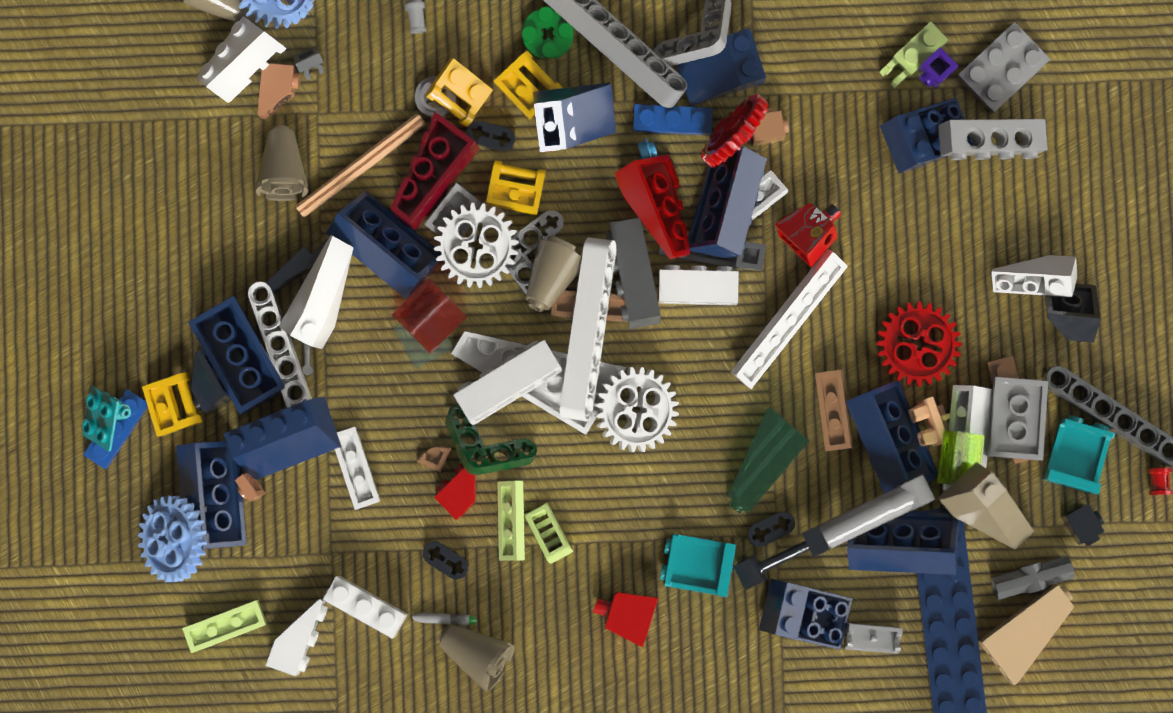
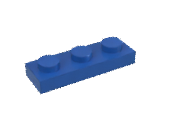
M639 104L634 106L633 132L711 135L712 108L680 106L666 108L659 105Z
M129 389L125 391L120 401L122 404H127L130 407L131 415L129 418L116 420L111 452L92 441L83 454L104 469H108L148 409L146 400Z

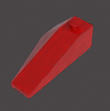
M664 155L634 160L615 172L614 174L623 197L669 259L691 254L686 224L681 221L680 215L683 203L681 200H678L676 188L680 187L679 179L670 156Z

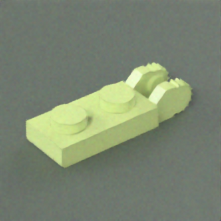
M930 21L893 56L892 60L879 73L884 77L898 64L904 71L892 80L891 85L896 88L906 77L913 75L921 64L938 48L945 45L948 39Z

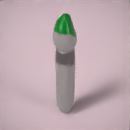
M422 612L412 616L415 621L421 623L459 624L466 626L477 622L475 617L467 614Z

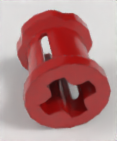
M1172 468L1148 469V473L1151 474V490L1149 495L1173 494V490L1170 489V473Z

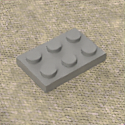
M1014 22L957 77L993 114L1049 62L1050 58Z
M1003 377L993 378L988 456L1043 460L1048 381Z

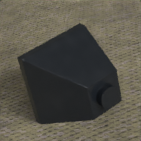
M1075 284L1072 297L1044 295L1047 318L1067 340L1094 343L1101 320L1096 285Z
M198 350L195 352L191 386L194 396L192 401L199 411L203 410L204 413H211L230 402L231 398L205 352Z

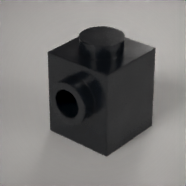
M1082 504L1061 516L1076 544L1085 543L1086 546H1089L1100 540L1099 534L1105 532L1102 527L1104 521L1097 510L1093 512L1089 504Z

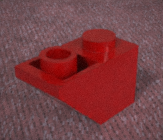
M462 463L455 469L454 473L456 476L450 482L444 480L435 489L438 494L434 497L455 520H458L476 503L477 475L467 472Z

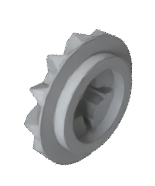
M437 76L424 79L418 85L415 92V102L418 109L430 117L433 116L434 112L441 116L448 115L449 113L447 109L437 104V102H429L430 99L425 96ZM443 86L441 92H444V95L453 102H456L457 96Z

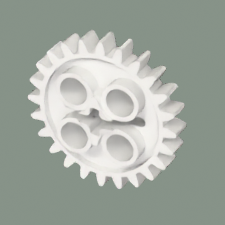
M471 203L470 211L467 210L465 205H461V214L452 210V220L447 217L443 218L447 226H438V229L443 233L442 236L434 237L435 240L441 242V246L434 248V250L442 252V255L436 258V260L445 261L441 270H451L448 278L457 275V284H461L466 279L469 288L473 285L474 281L477 282L478 288H482L483 280H486L488 285L491 286L493 285L492 277L501 281V271L507 274L510 273L506 265L516 264L510 258L511 255L519 254V251L512 249L513 245L520 243L519 240H513L511 237L517 233V230L509 231L508 229L512 224V220L502 221L505 213L502 212L496 216L495 206L489 212L486 211L485 203H482L480 210H477L475 203ZM465 222L469 223L473 228V233L468 238L463 237L460 233V226ZM482 222L483 227L479 243L483 244V249H478L476 266L471 268L475 249L470 246V243L476 241L478 223ZM490 227L495 228L499 233V237L495 242H489L485 237V232ZM460 248L465 249L468 253V260L465 263H459L455 258V253ZM485 253L491 254L494 258V264L491 268H486L481 264V257Z
M628 367L627 375L623 370H618V379L614 376H609L611 384H601L605 393L596 394L602 401L601 403L594 404L595 407L600 408V412L594 414V417L602 419L597 428H606L602 436H612L610 444L615 445L619 441V449L624 450L628 445L629 452H635L636 446L640 452H645L646 444L650 449H655V440L663 444L664 440L661 435H671V432L667 429L668 426H676L671 417L679 415V413L672 411V407L677 406L679 402L671 401V397L676 392L667 391L671 384L670 382L661 384L663 375L654 377V370L650 369L645 374L644 367H638L635 373L633 367ZM638 386H640V388H641L639 394H638V392H637V387H638ZM624 388H627L630 392V398L626 402H623L620 398V393ZM649 391L655 394V401L651 405L646 402V394ZM632 407H640L641 411L637 413L632 412ZM624 414L627 418V424L625 427L620 428L617 420L620 415ZM649 417L652 420V427L650 430L645 431L643 421ZM634 424H635V427H636V432H635V433L632 432V428L634 427Z

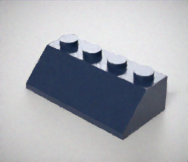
M742 146L734 152L732 157L729 156L725 162L722 161L719 166L712 167L708 165L688 237L690 251L722 258L741 256L745 248L748 228L752 222V213L755 202L758 199V190L765 173L764 168L767 158Z
M366 190L336 215L326 232L329 236L332 235L352 246V255L405 299L423 284L441 262L436 260V258L442 255L440 251L434 250L435 247Z
M235 296L188 322L239 414L246 415L271 400L286 388Z
M894 381L846 401L849 413L854 420L860 439L865 446L870 463L874 467L884 493L921 475L924 476L926 482L940 477L927 445L921 446L919 444L917 433L921 431L917 422L913 423L910 419L908 410L911 408L899 381Z
M325 397L303 401L224 433L232 459L255 480L342 447Z
M202 442L176 446L181 498H187V503H194L193 511H200L197 519L204 520L201 530L207 531L202 536V539L207 541V544L202 545L201 549L247 545L243 497L238 492V484L235 482L241 476L240 465L232 459L227 442Z
M907 512L848 540L849 570L956 575L959 519L948 513Z

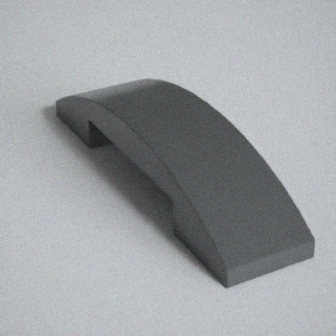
M745 241V248L741 256L722 258L690 251L691 254L676 259L715 266H728L736 269L762 271L766 245ZM660 247L659 255L667 256L663 249Z

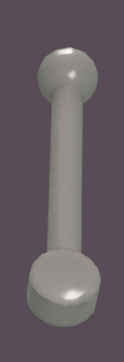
M304 343L305 366L302 368V372L305 375H311L313 368L310 366V345Z

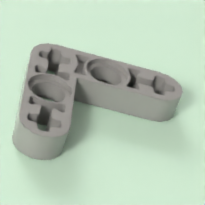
M705 0L701 32L663 41L656 46L654 52L669 66L719 54L725 48L732 6L731 0ZM720 19L717 24L711 26L715 20ZM694 44L692 49L685 52L686 48Z
M550 210L543 213L512 236L513 240L519 239L522 247L527 251L522 253L521 249L517 250L519 254H516V258L513 259L516 264H507L506 266L525 294L527 293L525 287H528L529 281H521L518 277V272L523 267H528L531 270L533 268V264L527 256L537 249L538 242L542 236L541 231L535 225L540 223L542 228L547 224V217L550 216L552 219L557 217V228L548 227L544 230L548 234L545 240L549 236L554 237L563 228V218L557 211ZM528 231L536 232L538 234V242L534 245H527L523 240L524 234Z

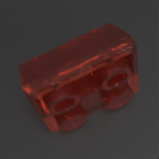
M430 278L392 314L393 318L430 354L467 318Z

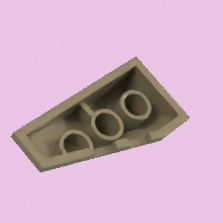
M975 462L938 498L952 516L1015 550L1034 532L1004 486L990 470L978 462Z

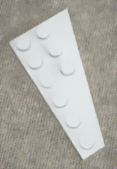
M465 331L451 354L483 373L490 368L495 370L502 366V361L513 354H516V356L526 351L525 347L527 345ZM551 351L561 366L562 372L522 397L586 435L597 418L594 417V414L599 413L600 408L593 407L592 416L589 421L561 417L560 403L568 354ZM600 361L594 404L601 403L602 401L596 394L605 393L601 384L610 385L609 376H614L618 379V370L625 371L627 367Z

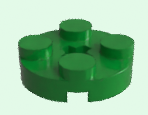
M542 7L531 13L525 20L522 38L525 48L535 58L540 60L558 59L564 56L571 48L574 29L553 8ZM552 28V34L555 37L553 39H542V30Z

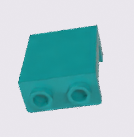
M1068 415V419L1059 420L1043 480L1092 495L1099 494L1101 472L1110 441L1114 439L1115 433L1108 431L1109 427L1106 425L1094 423L1093 426L1083 424L1084 419Z
M672 534V539H666L664 554H669L667 565L662 564L660 580H664V586L727 597L736 545Z

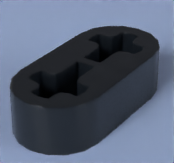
M475 121L467 128V136L473 139L479 147L498 152H508L515 145L514 133L506 127L483 121ZM478 127H482L483 133L489 134V138L480 136L479 140H476L475 135L471 132L472 130L477 131ZM503 133L507 134L511 142L505 143L504 146H500V142L493 139V136L502 137Z
M788 512L776 513L753 524L747 532L748 540L754 546H765L790 534L795 528V520ZM780 516L783 519L790 520L786 531L782 528L776 530L772 528L773 525L779 522L778 517ZM757 527L759 530L767 528L770 530V533L763 536V542H760L758 539L753 540L752 535L755 534L754 529Z
M431 542L424 547V560L443 574L454 580L464 578L468 574L469 564L467 560L444 544ZM437 546L440 547L439 553L446 557L445 560L442 561L439 558L431 560V554L428 552L429 548L435 549ZM450 560L453 563L461 561L463 563L461 566L464 569L463 573L457 572L455 575L452 574L453 568L446 564L447 561Z

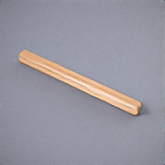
M419 114L412 116L296 205L299 213L303 217L309 215L425 126V121Z

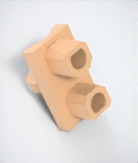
M933 397L917 402L918 405L908 410L913 423L924 420L927 430L917 433L921 446L933 445L934 447L949 442L946 431L949 430L948 419H950V413L946 414L943 405L936 406Z

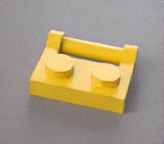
M526 51L494 80V84L530 120L535 116L533 92L539 90L519 70L525 66L547 90L563 87L558 82L555 83L532 59L533 56Z
M450 58L427 90L425 96L431 101H437L456 116L460 124L467 127L474 120L475 114L493 90L454 58ZM445 86L468 104L467 109L463 110L441 92L442 87Z
M495 160L486 205L537 215L546 170L538 169V171L514 167L504 165L502 161ZM500 174L536 181L535 186L499 179Z
M187 372L142 387L157 437L202 423L201 415L197 414L192 401V395L187 382L190 379ZM176 384L178 385L187 418L183 420L181 419L172 386Z

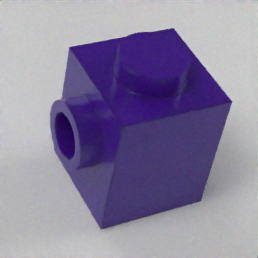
M940 47L921 64L917 71L920 73V80L926 86H932L936 89L955 71L958 65Z

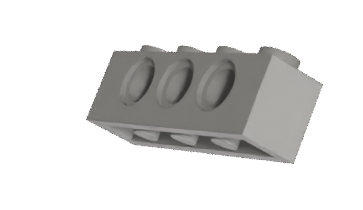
M1045 119L949 120L938 125L941 156H951V160L967 159V156H975V160L990 159L991 155H998V158L1001 160L1012 159L1014 155H1022V159L1038 158L1039 153L1048 150ZM967 135L972 140V146L967 141ZM991 135L995 138V145L991 141ZM1015 135L1019 139V145L1015 141Z

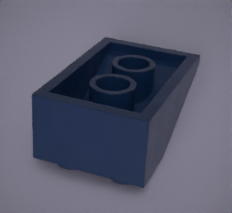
M750 28L727 35L725 48L719 54L676 65L679 75L687 83L685 93L690 107L763 84L766 79Z

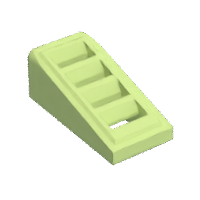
M548 503L524 515L550 564L573 552ZM545 514L548 515L549 518L535 524L534 520ZM552 523V528L540 534V529ZM557 533V538L545 543L544 540ZM558 544H563V546L559 547L558 549L552 552L549 551V549L557 546Z

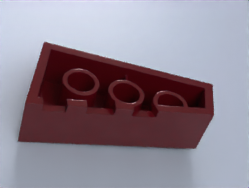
M434 112L431 118V124L427 132L425 131L420 148L416 156L414 155L408 174L403 179L390 207L397 217L414 230H417L480 150L473 139L437 112Z

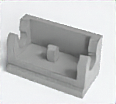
M847 623L844 649L898 654L901 650L900 637H902L903 628Z

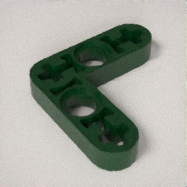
M460 405L452 406L449 409L445 423L462 464L470 474L481 475L526 466L533 462L537 453V447L531 440L518 439L484 446L476 425L472 426ZM469 436L473 439L474 443L465 444L460 437ZM494 453H503L507 457V460H497L494 457Z

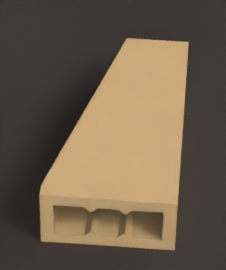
M1059 585L1050 586L978 640L1009 684L1016 685L1074 608V605L1071 603L1073 597L1064 586L1061 588Z

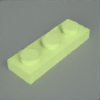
M523 481L497 482L499 561L525 560Z
M256 600L182 629L190 651L194 653L265 626L267 623L260 603Z

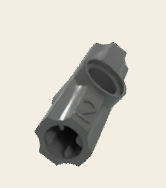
M1064 556L1043 563L1035 562L1018 567L1016 571L992 577L991 582L993 591L997 599L1000 600L1024 592L1028 594L1048 588V585L1075 578L1072 562L1068 556Z

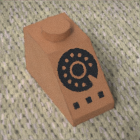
M268 63L269 65L261 71L258 116L261 119H268L295 96V89L300 87V73H297L293 65Z

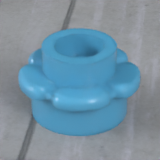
M645 138L644 142L638 143L641 159L657 157L654 142L648 143V139Z

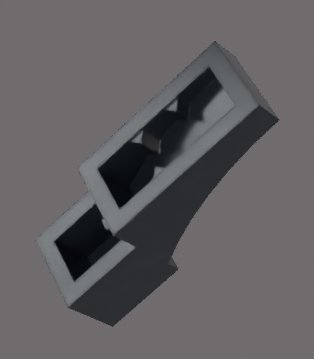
M329 238L312 254L303 247L266 284L277 293L291 281L309 273Z

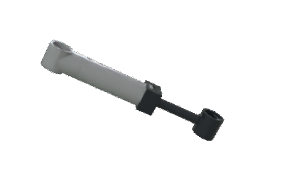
M921 475L802 533L805 541L763 561L758 560L757 555L734 565V570L744 590H747L767 580L765 571L809 550L814 558L902 514L927 504L935 498L924 476Z

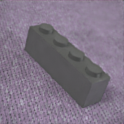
M640 218L609 223V232H606L605 236L606 240H614L616 243L613 272H618L619 281H615L618 297H623L624 306H620L622 321H628L629 329L660 324L661 314Z

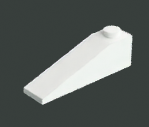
M330 235L281 321L279 327L312 347L323 349L336 325L352 256V246Z

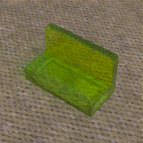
M943 430L937 483L953 485L975 462L982 463L984 435Z

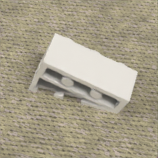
M243 16L240 21L233 25L231 33L225 41L218 45L210 61L202 66L200 74L196 79L229 103L251 82L249 77L259 68L264 70L269 65L266 61L275 52L281 54L286 48Z

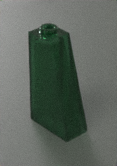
M771 407L767 408L726 496L730 499L728 505L739 514L742 511L746 514L750 512L810 442Z

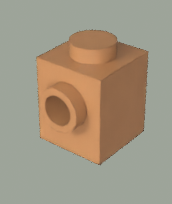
M768 108V111L765 113L766 116L760 121L761 124L756 127V131L752 136L753 146L783 141L785 139V133L789 132L787 117L782 118L781 111L775 112L774 108Z

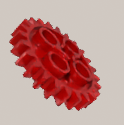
M759 94L749 96L747 100L744 99L740 105L735 107L733 112L730 111L727 117L722 119L715 127L714 133L709 136L710 140L705 143L706 147L702 150V159L709 166L715 167L716 165L719 166L722 161L725 162L729 156L732 157L734 152L739 150L753 136L756 127L761 124L760 121L766 116L765 113L768 111V102Z
M918 301L915 309H913L909 302L906 304L905 312L899 306L896 308L898 316L889 313L887 316L891 322L883 321L881 323L886 330L877 332V335L883 338V341L876 343V346L883 347V351L879 352L877 356H885L886 360L882 362L881 366L890 365L891 368L887 374L898 373L896 377L897 382L905 377L907 386L911 384L912 380H915L917 387L921 386L922 380H925L929 386L932 385V377L939 382L942 380L941 372L945 375L950 374L947 366L955 367L957 365L952 358L961 356L959 352L955 351L956 347L962 346L961 342L955 341V338L961 335V332L952 331V328L957 323L952 322L949 324L947 320L950 314L948 313L942 317L940 315L941 307L932 311V303H928L925 309H923L921 301ZM906 321H910L915 325L916 331L914 335H908L904 332L903 325ZM935 328L940 331L941 339L939 342H934L929 338L930 329ZM900 336L910 341H916L921 338L922 344L939 347L941 352H936L926 347L916 350L917 346L915 344L897 341L896 337ZM903 346L908 349L909 357L907 360H901L897 357L896 350L898 347ZM928 353L933 356L934 365L932 367L924 366L922 363L923 354Z

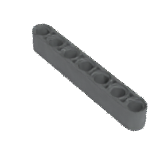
M1056 366L1043 373L1042 381H1048V390L1098 423L1108 426L1109 430L1173 470V453L1169 458L1165 457L1162 453V448L1166 443L1173 450V437L1064 367ZM1053 372L1061 375L1062 381L1059 386L1054 385L1050 380ZM1075 386L1083 389L1084 396L1081 400H1077L1073 396ZM1098 400L1102 401L1106 406V411L1103 415L1098 414L1095 410V404ZM1120 415H1124L1128 419V426L1125 429L1120 428L1117 423ZM1143 429L1150 433L1148 443H1143L1140 439V432Z

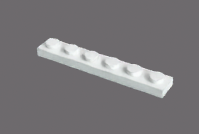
M827 249L732 369L731 373L750 389L753 388L847 268V265L833 251Z

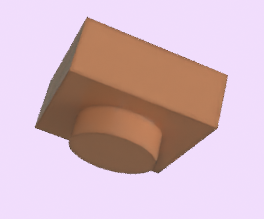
M248 473L242 474L235 480L238 484V492L244 499H248L249 502L257 500L265 494L258 481Z

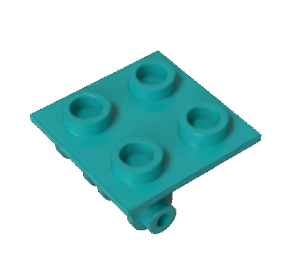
M90 385L89 394L86 398L87 408L85 420L82 423V435L111 452L116 420L129 418L131 409L127 404H122L120 400L110 396L107 392H103Z

